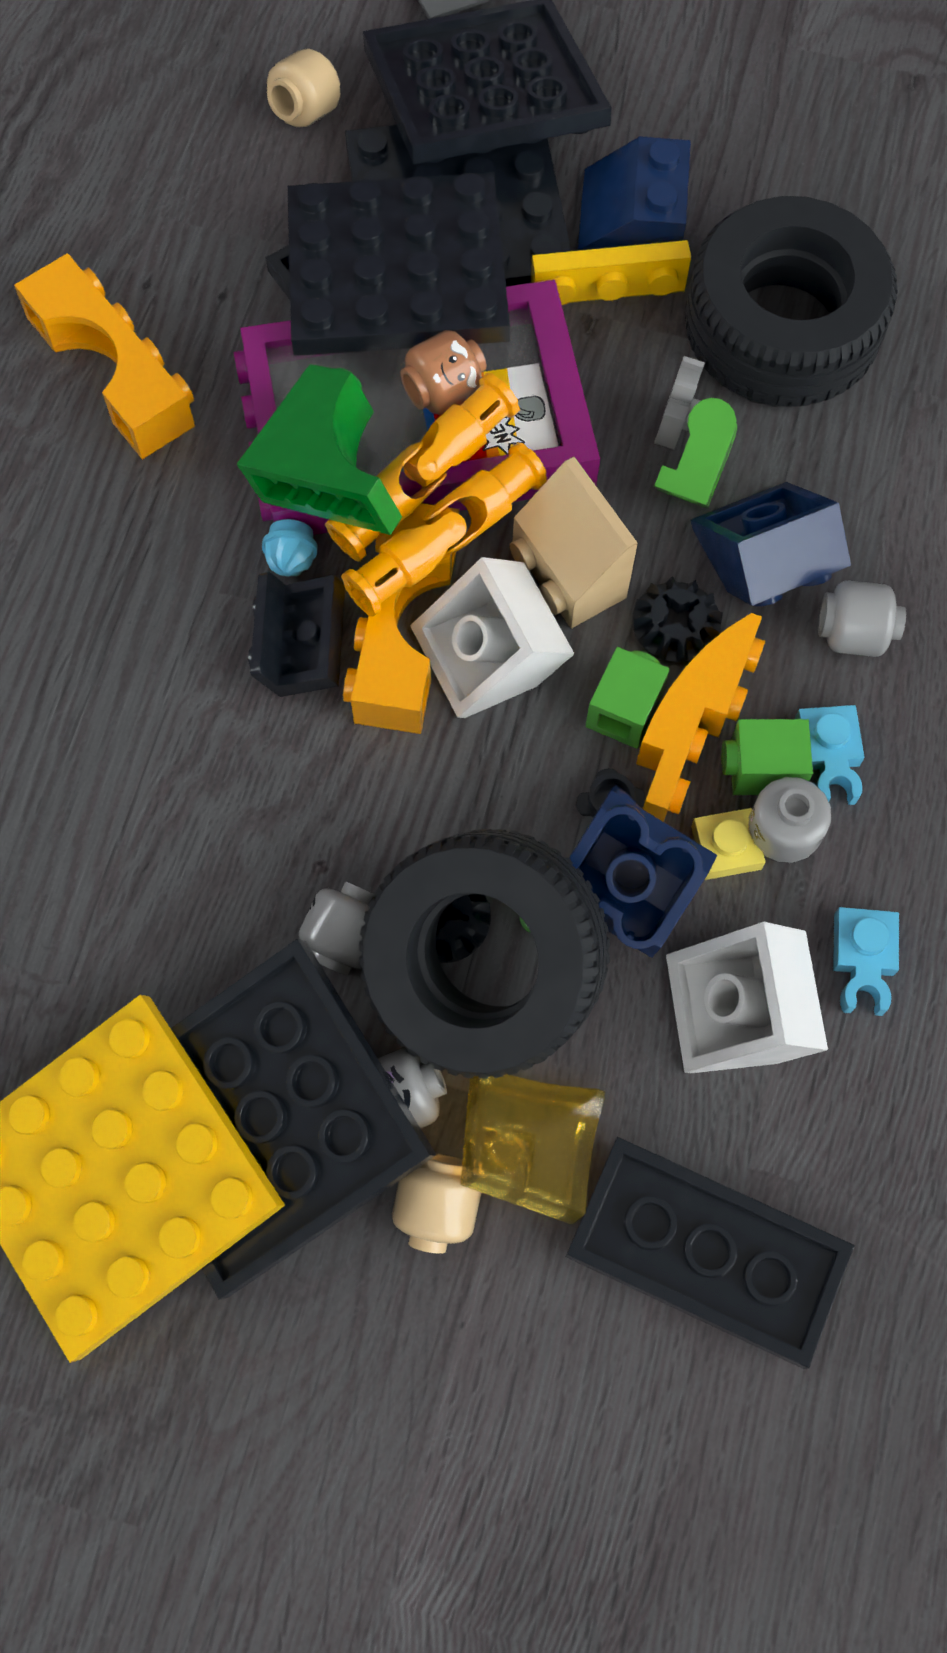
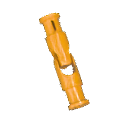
M486 373L479 380L480 387L460 406L453 404L431 424L420 442L408 446L376 475V477L381 479L403 517L398 525L442 484L447 476L446 471L451 466H457L463 461H467L487 442L486 435L505 417L512 418L520 411L518 399L513 391L494 374ZM402 467L406 477L423 486L410 497L403 492L399 484V475ZM330 519L325 523V527L335 543L352 559L358 562L367 555L365 548L381 534L380 532Z
M516 443L508 450L509 456L490 471L480 470L430 508L423 518L424 522L427 521L425 524L417 528L400 530L379 547L380 553L357 571L348 569L344 572L341 578L345 589L354 602L366 614L372 617L381 611V603L403 586L413 587L435 569L445 554L459 551L512 510V503L531 488L539 490L547 482L546 469L535 452L523 443ZM455 501L461 502L468 509L471 524L467 533L464 518L460 514L446 508Z

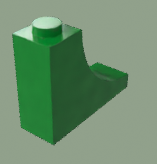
M309 364L236 465L263 503L388 535L392 534L403 518L381 479L356 468L359 442L368 421L374 414L370 403L362 391L361 382L352 372L344 368L334 369Z

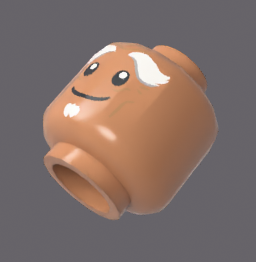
M446 330L412 347L406 354L405 367L400 371L406 393L418 409L423 410L427 408L431 413L442 415L453 404L460 406L480 387L479 380L482 378L481 372L486 370V361L480 347L474 340L465 341L457 332Z

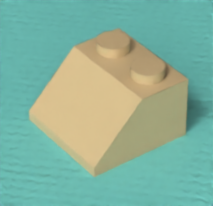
M572 457L556 470L514 517L513 542L510 543V550L514 560L524 562L527 569L531 571L540 584L539 590L554 615L560 613L572 629L627 598L638 543L577 459Z

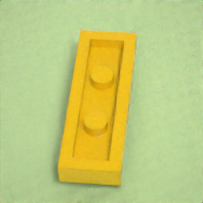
M688 240L532 255L531 283L555 279L561 305L570 302L600 299L611 301L621 297L651 294L663 296L672 292L685 291L691 253Z

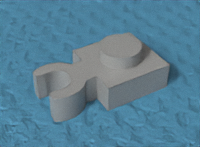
M686 356L683 357L663 414L655 444L674 450L681 430L689 432L688 418L693 407L700 402V400L693 397L705 362Z

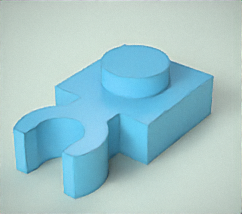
M856 705L799 709L795 719H809L813 770H820V777L816 786L825 793L829 802L831 799L829 785H840L846 790L848 804L855 805L862 794V782L858 774L849 767L860 766L865 758Z
M839 907L834 914L833 971L851 972L850 981L840 995L842 1011L844 1013H851L856 1008V993L858 991H866L874 998V1014L882 1016L890 1007L891 991L886 982L881 979V975L894 976L899 970V912Z

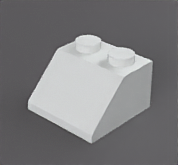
M481 557L410 625L425 656L430 659V665L458 718L469 717L537 687L574 655L572 648L524 562Z
M761 922L666 955L684 1073L778 1064L828 1050L806 931Z

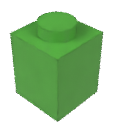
M616 647L589 703L585 727L638 749L664 693L670 668L661 665L655 657L646 652L637 650L629 652Z
M738 719L731 740L723 741L721 751L723 775H732L733 795H759L760 791L769 783L784 777H798L809 781L813 775L809 719Z

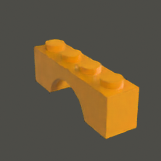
M67 253L14 284L27 319L55 353L71 349H87L104 354L117 364L115 373L102 394L112 423L142 460L195 427L189 405L194 402V397L189 386L178 373L170 376L163 367L164 361L156 346L147 337L143 340L139 339L134 333V325L125 309L118 302L113 305L105 298L106 294L101 282L90 268L82 271Z
M421 503L394 529L391 535L381 533L376 538L375 551L380 553L379 547L400 530L417 528L425 524L427 521L424 522L423 518L434 505ZM446 507L459 514V509ZM456 552L445 554L435 569L413 587L403 586L381 603V611L375 616H368V618L359 617L354 639V650L361 651L358 668H348L343 690V701L350 702L352 706L354 724L421 734L431 686L430 659L413 649L404 640L397 625L404 609L417 596L428 590L450 585Z

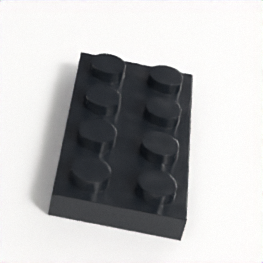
M617 1136L565 1257L802 1369H809L855 1245Z

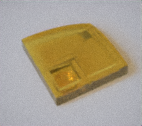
M508 1074L499 1078H494L493 1076H490L488 1079H480L477 1076L470 1078L460 1185L573 1225L586 1214L589 1168L596 1130L605 1100V1091L596 1088L568 1087L542 1083Z

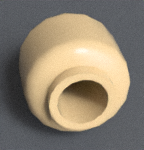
M312 49L299 50L279 61L269 71L267 99L271 109L280 119L297 128L306 127L328 115L336 108L340 99V81L331 62L320 52Z
M437 1154L398 1182L392 1219L399 1230L410 1235L409 1246L424 1252L442 1254L446 1252L447 1244L463 1242L472 1235L482 1187L478 1178L469 1172L470 1163L459 1158Z

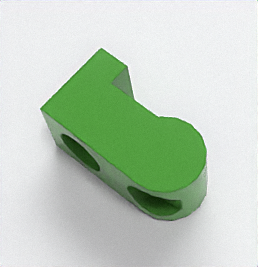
M717 398L704 399L693 407L687 423L690 436L678 468L675 470L662 465L654 486L660 492L707 509L709 508L737 432L734 410L727 402Z

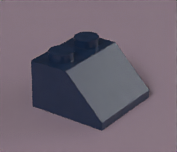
M639 136L585 168L578 251L683 241L687 215L691 140Z
M784 482L691 519L693 531L727 592L751 606H766L776 603L782 599L783 593L800 586H815L825 583L832 578V573L851 566L839 502L789 482Z

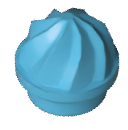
M285 519L272 523L269 533L262 540V551L265 554L266 561L270 569L278 575L286 577L299 576L302 571L309 569L312 561L317 556L318 546L313 539V530L307 524L297 520Z

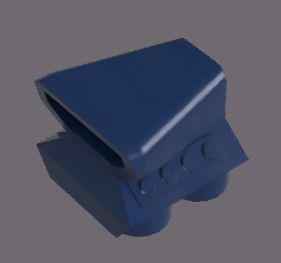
M614 786L569 856V859L573 862V866L576 869L579 868L584 874L582 877L585 881L589 880L593 887L591 889L593 894L596 893L600 900L598 904L604 910V922H607L609 932L617 936L626 946L638 949L653 958L661 949L705 880L717 854L646 812L626 791Z

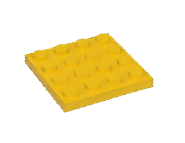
M141 994L0 1101V1245L69 1363L84 1358L285 1206L149 996Z

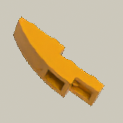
M750 613L708 643L671 685L653 715L642 740L636 764L656 771L643 810L663 822L668 811L679 814L691 782L680 778L686 760L697 764L707 735L710 734L719 738L726 718L736 722L738 720L748 689L738 686L743 670L755 672L765 644V640L755 637L762 616Z

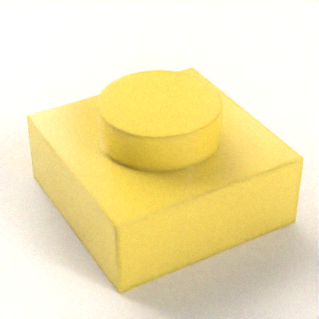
M751 808L694 818L691 828L695 842L717 854L705 880L762 870L766 863L764 854L754 844L749 832Z

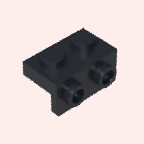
M271 572L258 575L257 593L253 600L254 628L252 647L248 653L250 674L279 697L339 687L345 586L335 575L285 585Z

